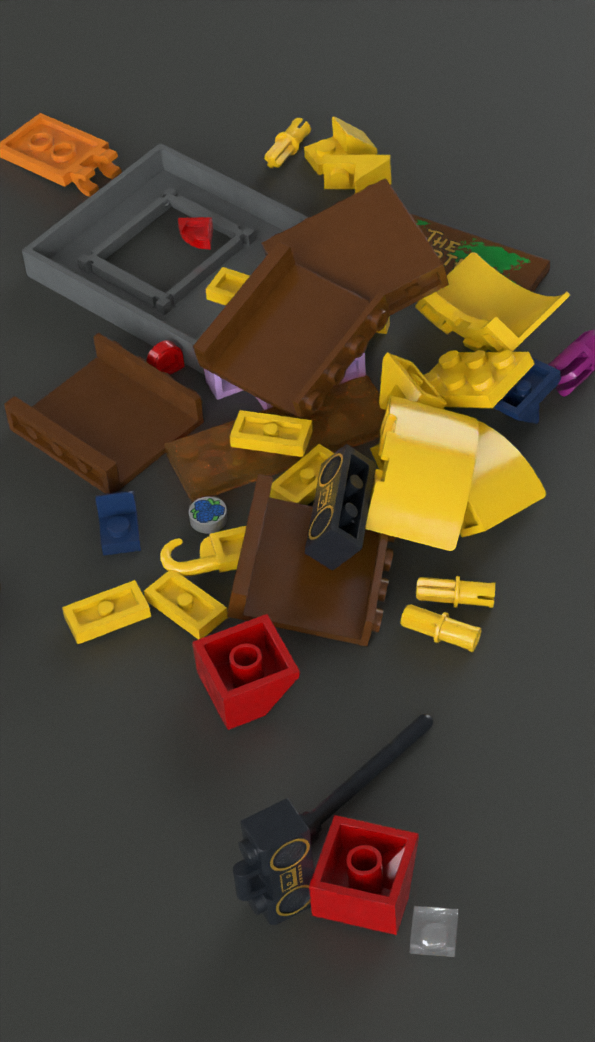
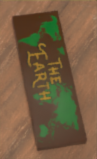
M410 213L444 264L446 275L472 252L477 253L500 274L531 292H534L550 270V260Z

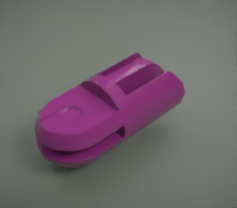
M588 330L582 333L548 364L561 371V381L556 387L561 396L565 397L572 393L595 371V330Z

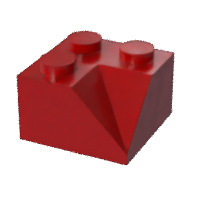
M268 614L192 642L197 673L227 730L265 716L300 677V671Z
M334 815L309 885L312 916L397 935L409 899L419 833Z

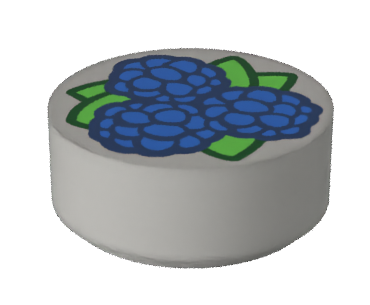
M210 496L194 501L189 508L192 528L205 534L221 530L228 520L225 503L219 498Z

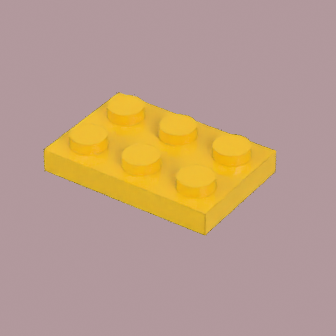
M453 350L443 354L439 358V363L429 373L424 374V377L446 401L445 407L493 408L535 363L529 352H512L511 350L502 352H485L483 350L458 352Z

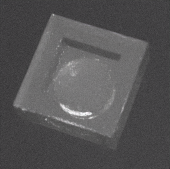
M414 906L410 954L455 957L459 919L458 909Z

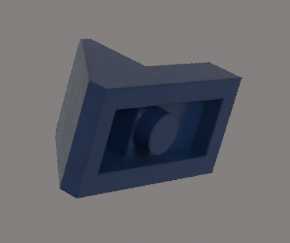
M532 357L535 364L493 408L516 420L538 424L539 403L561 381V371Z
M135 490L95 496L103 556L141 551Z

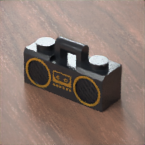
M347 444L321 464L305 546V554L332 571L362 549L376 469L374 461Z
M286 798L240 821L243 840L239 841L238 845L244 859L233 866L237 898L241 901H248L256 915L263 913L270 925H277L311 907L309 885L314 874L310 829L290 800Z

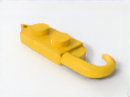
M246 526L210 533V536L205 538L200 545V558L185 562H177L171 557L174 548L183 543L182 539L171 540L164 545L160 553V561L167 571L170 569L175 570L182 576H193L219 570V573L237 569Z

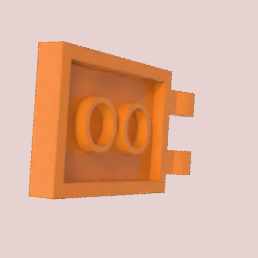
M39 113L0 142V158L64 187L73 182L83 194L89 197L99 190L98 185L90 181V178L95 175V168L98 167L106 177L112 180L122 173L121 168L112 163V161L118 158V154L109 148L108 142L42 113Z

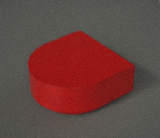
M170 340L161 341L150 350L146 359L149 365L169 375L185 367L182 350Z

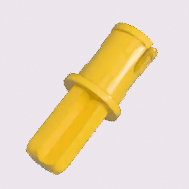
M295 118L285 132H280L275 137V143L264 155V159L268 162V167L279 168L290 155L296 154L299 150V144L311 132V127L307 121L301 128H298L303 119Z
M456 576V580L420 577L417 580L416 598L421 601L454 603L453 607L455 608L458 607V604L493 608L496 583L462 581L460 576Z
M412 604L405 607L400 622L403 627L434 637V642L436 643L442 640L467 649L470 652L475 651L482 631L481 627H475L449 618V613L443 612L440 615Z

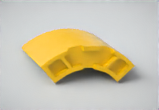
M472 252L447 275L448 286L419 300L415 308L445 334L448 335L454 331L465 338L463 340L464 346L473 351L483 350L486 352L490 350L502 352L511 350L513 352L571 294L566 291L560 296H544L531 292L500 274L477 253Z
M390 395L380 429L378 455L384 460L383 470L375 469L365 529L453 551L456 548L475 468L479 435L478 420L467 415Z
M478 421L479 435L475 468L460 530L462 538L487 531L546 496V491L541 481L523 455L504 436ZM378 444L370 448L379 470H383L384 460L378 455Z

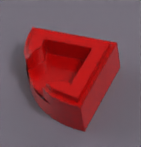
M212 217L178 218L179 232L185 242L196 248L211 250L213 234Z

